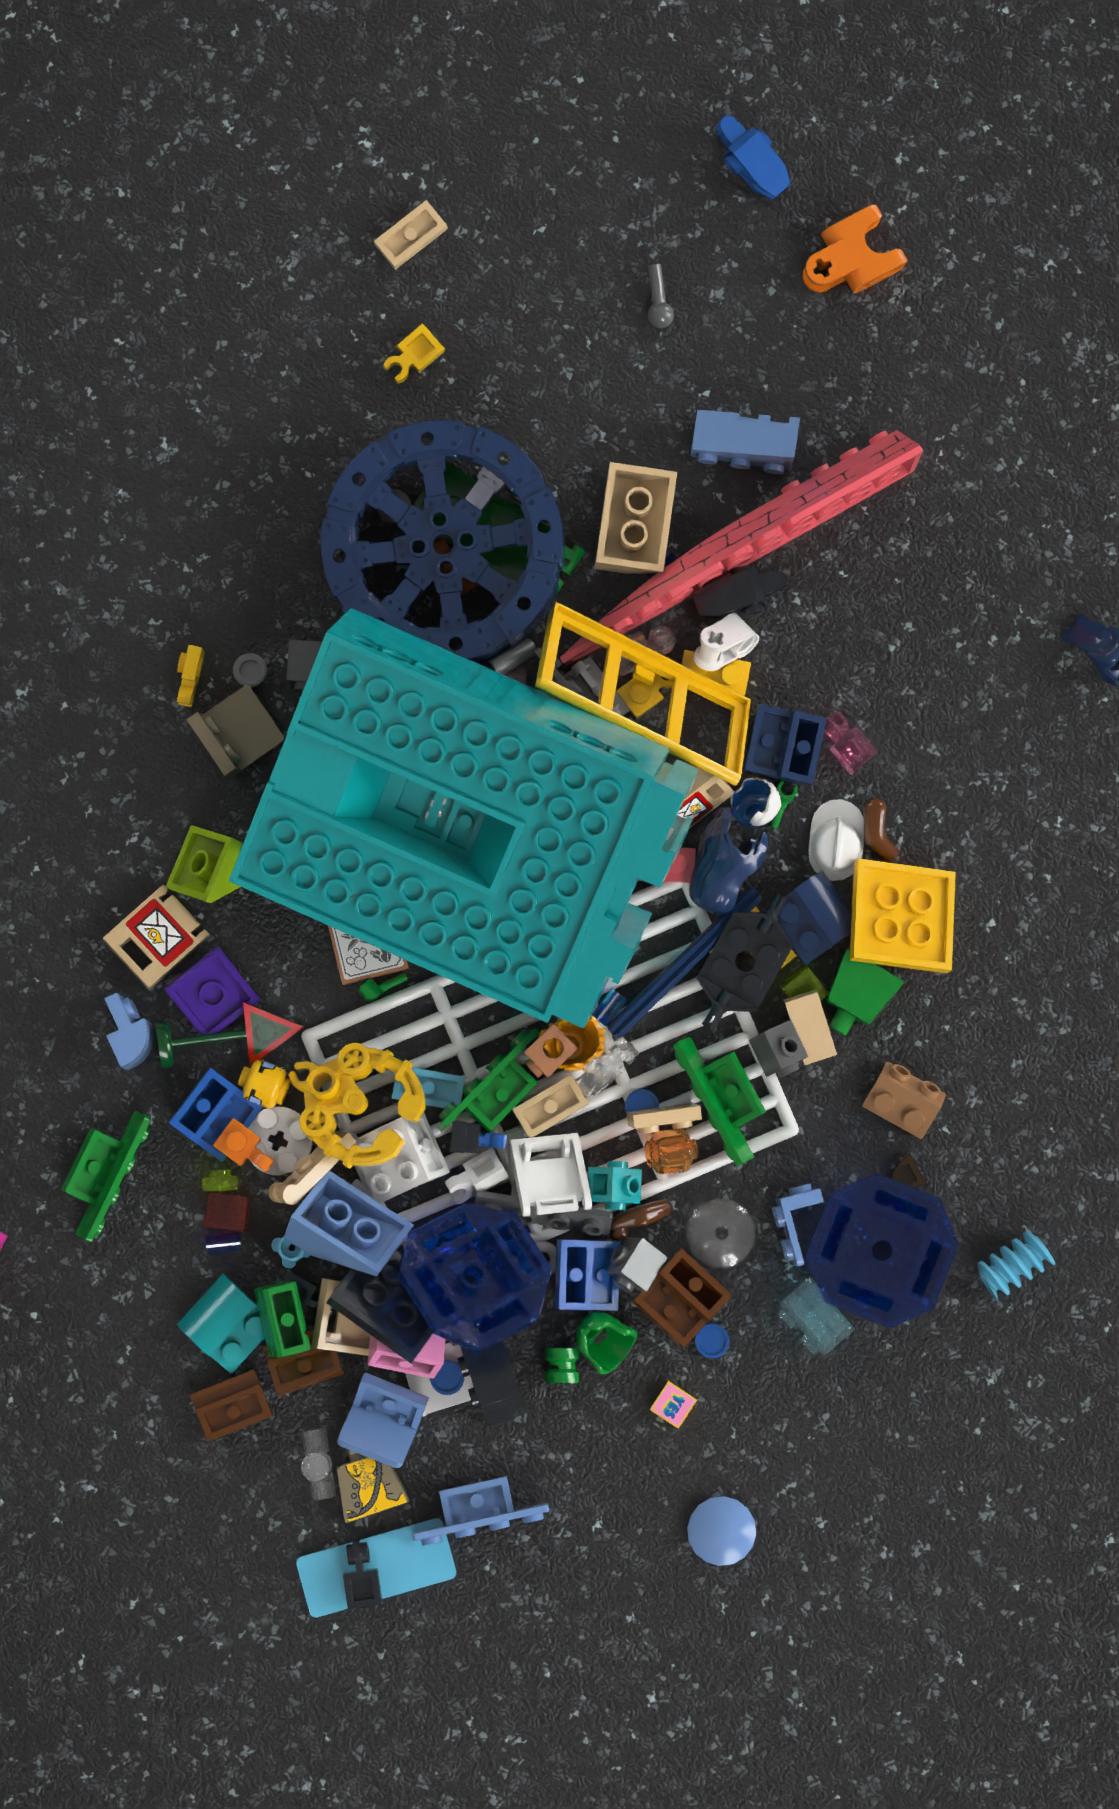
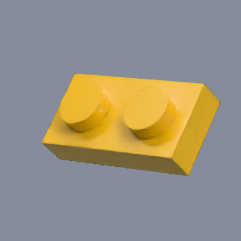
M684 650L683 666L745 696L751 662L735 659L716 671H706L699 668L694 662L693 656L695 652Z

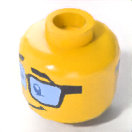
M256 1060L251 1068L246 1066L243 1068L238 1086L243 1087L244 1099L265 1109H273L276 1104H283L291 1081L286 1078L287 1072L283 1067L264 1060Z

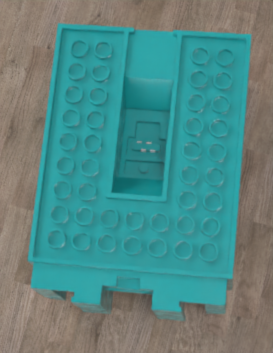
M351 608L324 636L288 728L282 749L262 794L229 882L546 1023L554 1015L584 1029L609 978H613L612 982L619 984L638 948L652 913L632 905L628 901L638 878L659 888L665 880L693 821V818L687 816L685 819L678 816L677 813L689 794L699 769L678 759L674 765L665 762L670 748L589 714L573 705Z

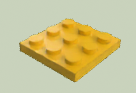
M858 858L854 862L850 961L949 973L952 970L956 872Z

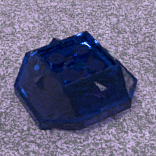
M875 1173L829 1193L804 1258L825 1303L885 1327L893 1328L935 1308L959 1242L940 1198ZM877 1241H884L890 1247V1255L884 1261L875 1259L872 1254V1247Z
M464 1203L408 1232L404 1241L398 1278L435 1335L480 1353L536 1323L541 1312L552 1268L515 1211L504 1209L499 1211L485 1206ZM464 1276L472 1277L477 1285L469 1284L464 1279Z

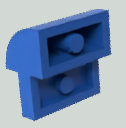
M209 1067L168 1123L223 1162L227 1156L215 1148L213 1144L233 1118L248 1128L263 1107L244 1099L243 1091Z
M557 1239L554 1309L618 1311L619 1287L614 1284L615 1278L607 1273L606 1270L611 1264V1255L620 1246V1242Z

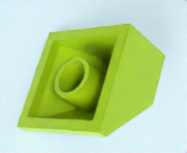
M191 825L167 882V889L212 903L240 888L241 886L229 882L243 843L232 837Z

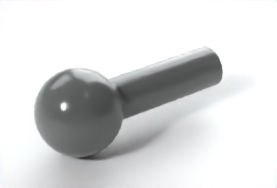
M661 264L648 265L653 303L648 310V320L656 328H666L674 319V311L666 303Z

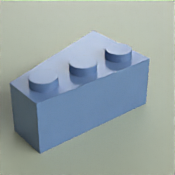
M697 410L690 456L697 457V461L704 464H717V460L730 462V466L737 469H750L752 465L764 467L763 471L770 474H783L784 470L790 471L792 467L800 418L790 417L789 423L770 421L771 416L759 415L758 419L740 417L739 413Z

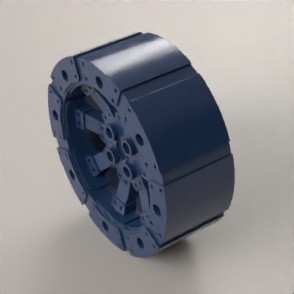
M447 420L425 421L398 428L387 433L388 437L377 443L372 442L364 448L342 472L327 502L329 508L326 519L323 518L321 528V555L329 587L333 596L342 604V611L344 613L353 608L373 618H383L391 626L475 663L486 662L500 652L524 640L542 621L555 599L559 588L558 579L560 572H563L565 562L564 530L555 498L550 487H546L542 473L532 460L516 445L495 432L480 426L478 429L466 426L465 422ZM426 437L429 440L434 439L431 445L427 446L421 443V438ZM502 452H507L511 456V460L507 465H501L497 461L498 455ZM460 458H463L482 469L477 476L478 481L466 498H462L453 507L450 496L447 494L444 477L446 459L460 460ZM418 463L420 473L423 474L426 491L424 511L413 505L410 507L392 493L393 490L385 482L396 474L394 471L403 466L407 468ZM364 474L366 477L365 483L361 486H356L359 482V476ZM505 485L514 497L518 496L521 501L519 505L524 518L514 520L512 524L494 527L478 525L483 516L482 511L494 494H498ZM369 505L377 511L380 509L397 522V526L406 535L393 538L394 541L370 544L369 541H358L359 518H363L364 512ZM445 515L446 522L444 525L437 526L434 524L433 519L435 516ZM546 520L551 524V529L548 533H540L537 526L540 521ZM465 534H470L474 539L472 545L468 547L463 546L461 543V538ZM441 537H449L453 540V549L448 554L443 555L435 551V543ZM417 541H422L425 543V550L419 554L413 551V544ZM512 545H517V547L528 546V564L526 569H523L518 582L509 577L508 579L503 577L489 566V562L482 555L494 551L493 549ZM338 549L343 550L346 554L345 560L340 563L333 560V553ZM388 563L410 565L404 574L405 579L391 596L388 594L381 602L365 586L367 582L362 570L373 568V565ZM452 563L453 569L449 574H443L440 571L441 564ZM464 580H468L473 584L478 583L493 594L494 599L501 604L486 619H479L468 624L467 617L463 614L461 598ZM432 584H435L437 594L440 595L443 615L440 618V628L425 627L423 629L417 627L414 623L404 620L409 613L408 608L420 593L426 591ZM522 597H527L531 601V606L527 610L518 608L517 602ZM455 637L462 640V647L457 651L449 647L450 640Z

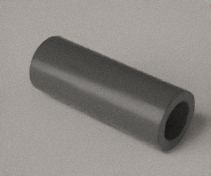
M526 638L487 660L483 666L504 675L537 655L534 651L536 645L532 640Z

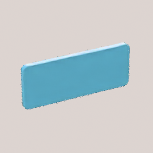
M434 1518L360 1539L361 1543H368L370 1563H364V1570L378 1568L382 1599L447 1581L456 1576V1568L446 1534L441 1535L442 1542L422 1546L421 1540L413 1541V1532L444 1526L441 1519ZM353 1542L298 1558L296 1565L309 1613L312 1617L317 1618L348 1609L343 1573L356 1571L355 1565L349 1566L346 1545L353 1544Z

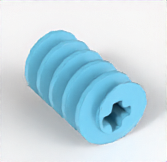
M1029 1231L1023 1233L1025 1244L1015 1238L1011 1241L1013 1251L1006 1246L1000 1248L1002 1259L992 1253L989 1255L990 1266L983 1261L977 1263L981 1280L997 1302L999 1301L997 1290H1001L1006 1295L1010 1294L1009 1282H1012L1018 1288L1022 1286L1020 1275H1024L1029 1280H1032V1267H1035L1041 1273L1044 1272L1042 1262L1044 1259L1055 1265L1053 1257L1043 1242Z

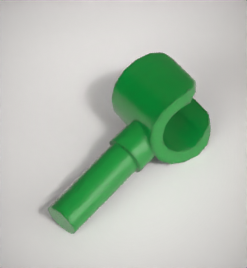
M784 780L777 787L781 807L776 816L771 820L769 826L774 829H778L787 804L794 800L798 791L797 785H795L791 795H784L781 791Z
M402 973L378 986L370 978L360 986L358 991L366 1001L373 1002L388 989L408 979L406 974Z

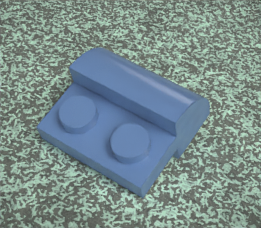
M115 993L104 999L119 1030L106 1036L120 1067L130 1070L141 1064L149 1055L153 1046L154 1032L151 1022L145 1018L135 1022L140 1016L132 999L124 998L120 994Z

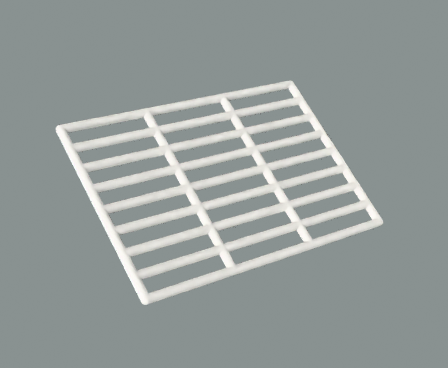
M663 882L660 888L651 885L632 893L628 903L639 906L682 888L689 904L687 908L648 923L641 941L693 919L696 920L701 933L712 924L707 911L698 907L689 896L690 883ZM691 943L626 969L619 984L612 982L613 978L610 977L602 994L668 967ZM436 975L309 1028L302 1033L301 1037L311 1062L320 1066L336 1059L338 1054L325 1059L317 1041L318 1039L431 993L438 1012L362 1044L367 1048L383 1050L444 1024L451 1043L409 1061L412 1062L414 1068L426 1069L457 1056L464 1071L462 1076L466 1077L465 1089L476 1077L482 1082L490 1073L486 1069L488 1065L477 1069L470 1053L471 1049L540 1020L526 1013H521L464 1037L457 1018L493 1004L497 1000L479 994L451 1006L443 987L455 982L441 975ZM697 977L674 986L649 1011L702 990L703 988L696 979ZM597 1003L590 1018L594 1016L596 1021L599 1022L600 1028L603 1027L605 1029L603 1034L605 1037L604 1053H602L599 1060L581 1071H565L564 1069L553 1074L549 1079L545 1077L538 1080V1084L519 1103L536 1096L571 1074L576 1080L607 1066H610L617 1085L586 1097L589 1105L559 1123L623 1097L625 1102L633 1091L685 1071V1069L678 1064L677 1060H674L630 1079L622 1060L704 1026L702 1022L711 1008L616 1048L607 1026L626 1007L603 1016ZM727 1011L721 1018L735 1013L743 1032L698 1051L703 1061L707 1062L742 1046L749 1045L756 1063L743 1069L749 1080L762 1075L769 1095L760 1098V1101L766 1111L774 1107L776 1108L783 1125L746 1141L752 1153H755L797 1135L799 1127L776 1073L768 1077L765 1076L749 1042L750 1039L759 1035L750 1012ZM715 1016L712 1017L709 1023L713 1022ZM528 1048L522 1050L514 1058L518 1064L523 1065L529 1059L524 1053ZM386 1070L384 1073H378L356 1084L366 1094L394 1082L396 1073ZM332 1081L322 1085L323 1091H327L331 1087ZM693 1090L660 1103L659 1108L697 1103L702 1100L698 1099ZM398 1102L352 1122L348 1113L334 1114L339 1130L349 1132L354 1139L358 1138L356 1134L400 1116L398 1114ZM467 1111L460 1113L453 1120L467 1123L476 1122ZM626 1117L579 1137L582 1151L634 1128L628 1126ZM709 1120L656 1142L653 1133L638 1132L643 1148L613 1160L628 1162V1168L648 1160L650 1161L657 1179L641 1186V1200L734 1162L727 1156L725 1151H722L669 1173L662 1154L717 1132L718 1130L711 1126ZM442 1121L431 1125L434 1137L438 1138L451 1132L452 1122L442 1133L437 1129ZM499 1123L490 1132L507 1135L506 1149L492 1148L494 1151L497 1150L509 1177L485 1191L510 1182L511 1186H513L514 1171L509 1144L510 1140L528 1137L522 1125L504 1132ZM478 1146V1154L455 1152L445 1156L444 1160L450 1170L466 1163L491 1147ZM561 1149L551 1150L531 1157L530 1161L563 1157ZM607 1163L598 1167H607ZM355 1166L368 1196L373 1198L360 1166ZM476 1188L473 1189L470 1198L476 1196ZM448 1192L398 1213V1215L412 1223L457 1203L452 1194ZM603 1202L592 1206V1209L611 1212L618 1211L605 1209L606 1203ZM483 1216L472 1219L420 1241L427 1248L423 1254L437 1250L508 1219H488ZM528 1224L530 1233L445 1269L459 1278L497 1262L499 1258L538 1241L549 1240L570 1231V1229L557 1230L550 1226L543 1227V1225Z

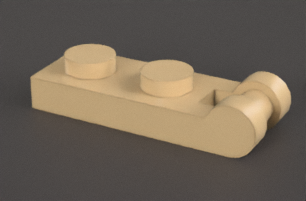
M335 1130L334 1134L342 1138L341 1145L350 1149L356 1143L349 1132ZM317 1147L310 1155H306L297 1161L294 1165L295 1170L283 1183L275 1182L270 1186L268 1192L270 1199L277 1203L289 1205L298 1203L339 1159L334 1156L328 1158L323 1154V1150Z

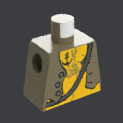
M346 1449L350 1462L337 1467L345 1523L409 1502L408 1494L392 1466Z

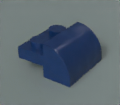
M756 704L742 771L769 777L774 781L781 782L784 780V783L812 785L827 718L796 710L787 711L763 704Z
M824 871L812 876L784 896L788 901L778 916V921L805 965L851 935L852 911ZM781 899L777 902V904L775 905V908H777V906L779 905Z

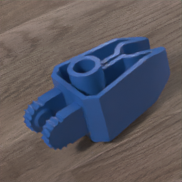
M729 115L721 118L718 124H716L715 133H717L722 143L728 148L723 153L725 165L733 174H739L755 192L773 200L790 185V180L785 164L770 146L772 145L771 140L761 129L757 130L752 127L747 131L740 122L736 121L734 116L731 117Z

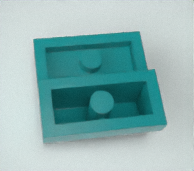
M224 1273L177 1323L178 1327L209 1357L211 1356L230 1374L238 1368L265 1338L257 1303Z

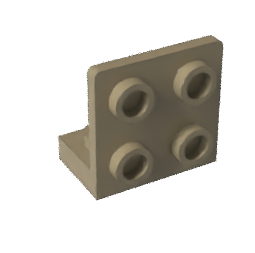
M249 685L243 686L205 714L196 712L186 719L224 776L229 778L234 777L285 741V736Z

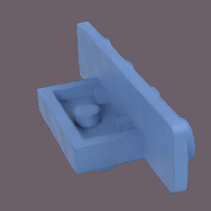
M507 1476L439 1491L446 1525L413 1532L412 1537L413 1541L421 1540L422 1546L442 1542L441 1535L455 1532L456 1538L476 1534V1527L489 1525L490 1531L510 1526L509 1520L521 1517L524 1523L544 1519L543 1513L549 1511L548 1503L514 1510Z

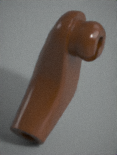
M873 798L867 801L864 806V839L866 844L885 862L890 863L898 856L900 851L890 841L885 832L886 804L881 799Z
M663 1198L618 1213L612 1217L610 1237L613 1240L625 1239L629 1235L627 1228L646 1226L669 1215L671 1212L669 1202Z

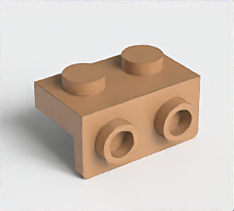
M886 1062L864 1100L862 1107L922 1140L941 1109L946 1094L936 1084L930 1081H922L911 1075L910 1071L904 1066Z

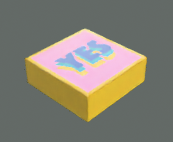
M668 1381L649 1410L679 1429L697 1399Z

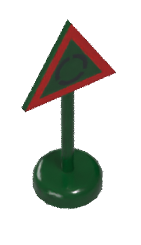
M242 1001L245 1029L171 1039L169 1025L165 1021L154 1022L159 1066L160 1069H165L173 1065L174 1047L246 1038L249 1066L251 1067L256 1060L262 1059L304 1026Z

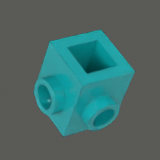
M608 1161L607 1167H588V1183L592 1202L606 1203L605 1209L626 1210V1204H640L642 1169H629L628 1162Z

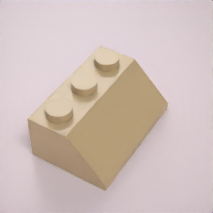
M610 462L594 569L625 574L663 573L677 472Z

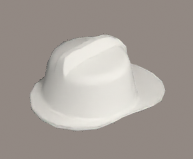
M838 799L822 804L814 813L811 822L808 852L809 862L816 873L824 871L829 880H844L854 874V862L858 858L862 859L864 818L860 810L851 802Z

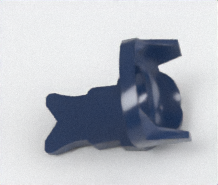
M1079 613L1076 617L1075 625L1063 633L1061 640L1077 644L1078 648L1087 653L1089 659L1097 665L1100 679L1117 687L1119 685L1117 680L1119 678V664L1113 669L1110 668L1114 667L1119 660V629L1111 626L1106 628L1099 622L1089 621L1083 613Z

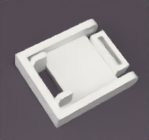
M578 1133L510 1140L509 1151L523 1217L530 1216V1206H534L536 1215L578 1211V1201H582L584 1210L592 1209V1198ZM561 1149L563 1158L530 1161L532 1152Z

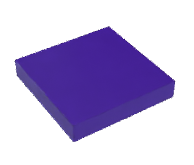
M218 945L164 987L165 991L200 1035L219 1033L244 1013L242 1001L251 1005H255L260 1001L259 997Z

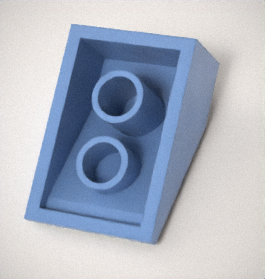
M328 1171L317 1182L291 1216L284 1238L314 1257L377 1276L414 1225L339 1176Z

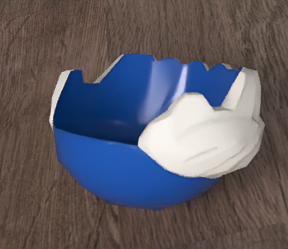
M753 777L745 779L741 787L734 791L735 793L731 796L733 816L740 825L747 828H756L767 824L776 816L781 807L780 795L776 787L766 779L758 777L755 779Z

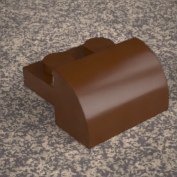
M681 1248L658 1272L647 1292L641 1291L632 1303L683 1349L732 1295Z

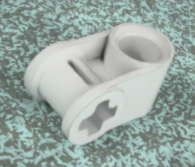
M731 613L721 621L702 630L700 636L701 646L694 653V662L703 670L716 671L735 659L750 653L757 645L759 636L736 613Z

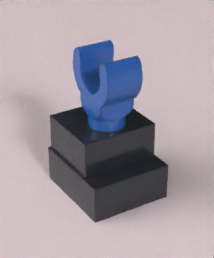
M453 1121L450 1152L478 1154V1146L506 1149L507 1135L480 1132L481 1124Z

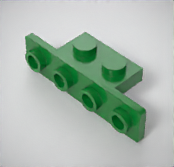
M534 1028L528 1034L523 1029L509 1043L513 1050L505 1058L499 1054L486 1067L490 1072L482 1082L476 1077L462 1091L467 1097L458 1106L452 1101L439 1115L443 1121L437 1129L442 1133L465 1109L490 1133L538 1084L514 1058L540 1031Z
M691 1037L673 1044L676 1051V1060L688 1073L692 1081L691 1087L694 1094L704 1103L711 1126L718 1130L724 1141V1150L727 1156L737 1166L753 1159L754 1155L739 1127L766 1113V1110L735 1052L729 1053L706 1066Z
M135 1111L120 1141L90 1128L61 1188L62 1191L90 1203L76 1231V1235L91 1243L94 1236H98L102 1231L105 1223L104 1216L109 1205H113L119 1196V1185L124 1174H128L134 1165V1154L139 1143H143L149 1134L150 1117Z

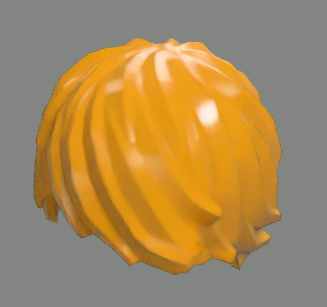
M594 1016L589 1018L584 1029L558 1018L554 1024L577 1047V1050L558 1068H564L565 1071H581L598 1061L604 1052L605 1037L603 1034L605 1029L603 1027L600 1028ZM548 1029L541 1030L538 1037L544 1034ZM550 1038L544 1043L543 1050L547 1057L558 1058L563 1053L564 1046L559 1039Z

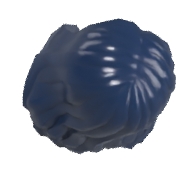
M720 807L709 818L706 830L698 845V854L689 885L691 900L701 909L712 914L716 913L717 915L733 911L741 883L759 869L768 848L767 833L764 830L760 833L758 841L750 837L743 853L732 844L730 835L727 833L732 818L730 807Z

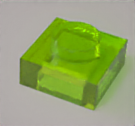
M808 965L804 966L780 985L789 998L815 989L820 1000L829 994Z
M210 1170V1177H202V1189L204 1192L240 1190L239 1176H231V1170Z

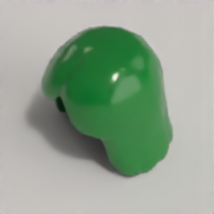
M595 1311L586 1315L580 1321L575 1331V1342L579 1350L601 1375L615 1370L626 1358L637 1340V1331L626 1326L603 1311ZM605 1329L607 1333L605 1339L600 1344L592 1343Z

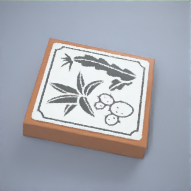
M328 926L342 985L409 969L407 960Z

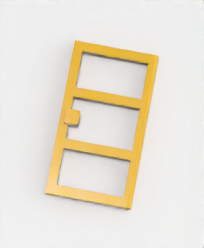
M558 602L554 603L549 610L535 687L589 714L670 748V754L735 786L738 784L742 774L751 699ZM562 626L607 649L598 704L552 681ZM621 656L635 663L633 677L651 686L656 673L673 682L665 737L612 711ZM687 689L731 711L724 766L680 745Z

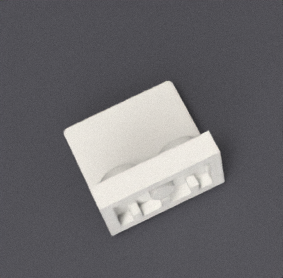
M424 1112L417 1123L400 1117L355 1139V1145L360 1148L371 1147L378 1134L386 1129H392L405 1141L400 1152L393 1159L377 1165L360 1166L374 1200L379 1203L450 1173Z

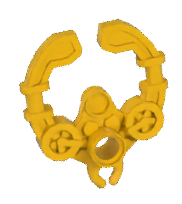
M359 1043L345 1045L339 1051L336 1059L320 1066L309 1061L296 1062L294 1064L296 1070L307 1069L310 1072L305 1081H300L294 1071H291L288 1075L292 1085L304 1093L305 1110L301 1113L299 1119L301 1130L323 1150L325 1156L328 1158L334 1156L343 1161L342 1164L349 1169L352 1166H371L387 1162L398 1155L405 1143L394 1130L386 1129L378 1134L371 1147L360 1148L354 1144L348 1149L341 1145L342 1138L334 1134L337 1126L334 1114L349 1113L359 1115L368 1107V1099L357 1086L355 1080L358 1081L366 1078L373 1069L380 1073H384L388 1069L396 1073L394 1079L401 1084L403 1083L405 1088L403 1095L398 1101V1114L404 1120L417 1123L426 1109L424 1090L420 1080L412 1070V1062L408 1060L401 1061L393 1057L394 1054L387 1049L383 1051L376 1048H367ZM332 1081V1085L327 1091L320 1092V1088L324 1083Z

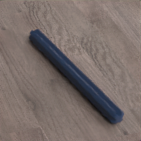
M747 888L737 898L733 911L721 914L608 1024V1031L615 1038H622L714 948L733 912H751L761 902V895L754 888Z

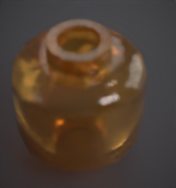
M681 1128L654 1132L651 1135V1139L645 1143L647 1165L650 1168H654L655 1172L660 1175L685 1173L691 1168L693 1160L698 1157L696 1140L690 1139L687 1131Z

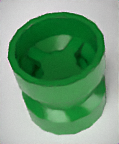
M545 1348V1359L548 1361L545 1383H579V1372L575 1369V1362L579 1359V1348Z

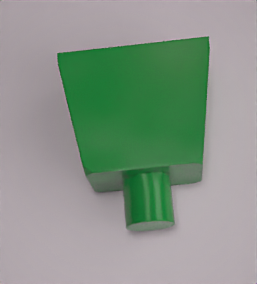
M847 949L841 958L826 999V1003L837 1009L828 1026L844 1036L847 1035L855 1020L868 1026L898 991L904 981L875 964L850 961V949Z

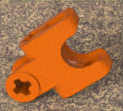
M870 205L821 233V237L827 247L811 255L803 270V282L809 290L822 293L847 281L854 294L897 273L905 266L908 260L901 249L896 248L887 253H876L866 245L865 234L877 227L882 217L876 205ZM816 267H818L820 271L826 269V276L824 277L821 273L816 275L814 273Z

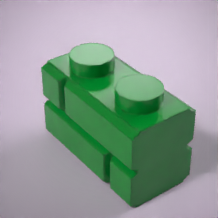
M282 1281L254 1289L269 1357L280 1358L311 1350L308 1335L304 1333L307 1329L296 1281Z

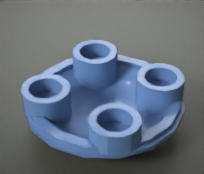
M725 1496L710 1497L699 1504L691 1514L687 1527L688 1541L695 1554L705 1562L718 1566L731 1565L743 1559L753 1547L756 1537L755 1520L749 1509L738 1500Z

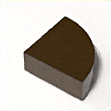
M911 1153L905 1155L893 1170L891 1189L894 1199L926 1184Z

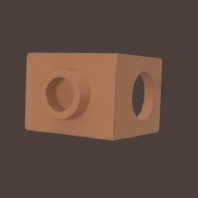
M553 1024L524 1051L529 1058L525 1064L538 1078L544 1074L549 1079L553 1072L577 1050V1047ZM550 1038H557L563 1043L564 1050L558 1058H549L543 1051L544 1043Z

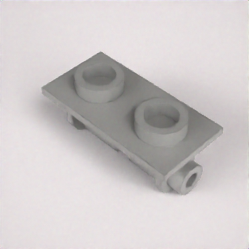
M589 656L584 661L580 660L572 666V670L563 677L566 679L571 675L583 690L579 695L598 704L603 673ZM615 691L612 711L624 716L630 709L617 691Z

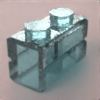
M807 1277L777 1303L782 1308L777 1314L790 1329L795 1325L805 1335L800 1341L812 1355H815L817 1352L822 1356L827 1355L855 1330L811 1277Z

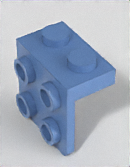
M811 1184L788 1189L790 1195L776 1199L777 1206L772 1207L776 1226L779 1228L783 1227L786 1240L781 1241L785 1260H792L794 1266L804 1265L790 1211L824 1202L820 1188L812 1189Z
M364 1373L351 1410L339 1434L338 1445L385 1465L400 1468L417 1432L429 1397Z

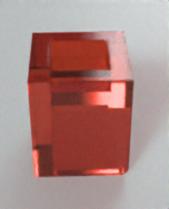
M210 1193L206 1220H203V1227L246 1232L250 1198Z

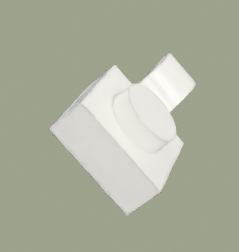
M491 1147L462 1164L466 1171L450 1177L445 1181V1184L456 1203L461 1204L470 1198L474 1188L477 1191H485L509 1176Z

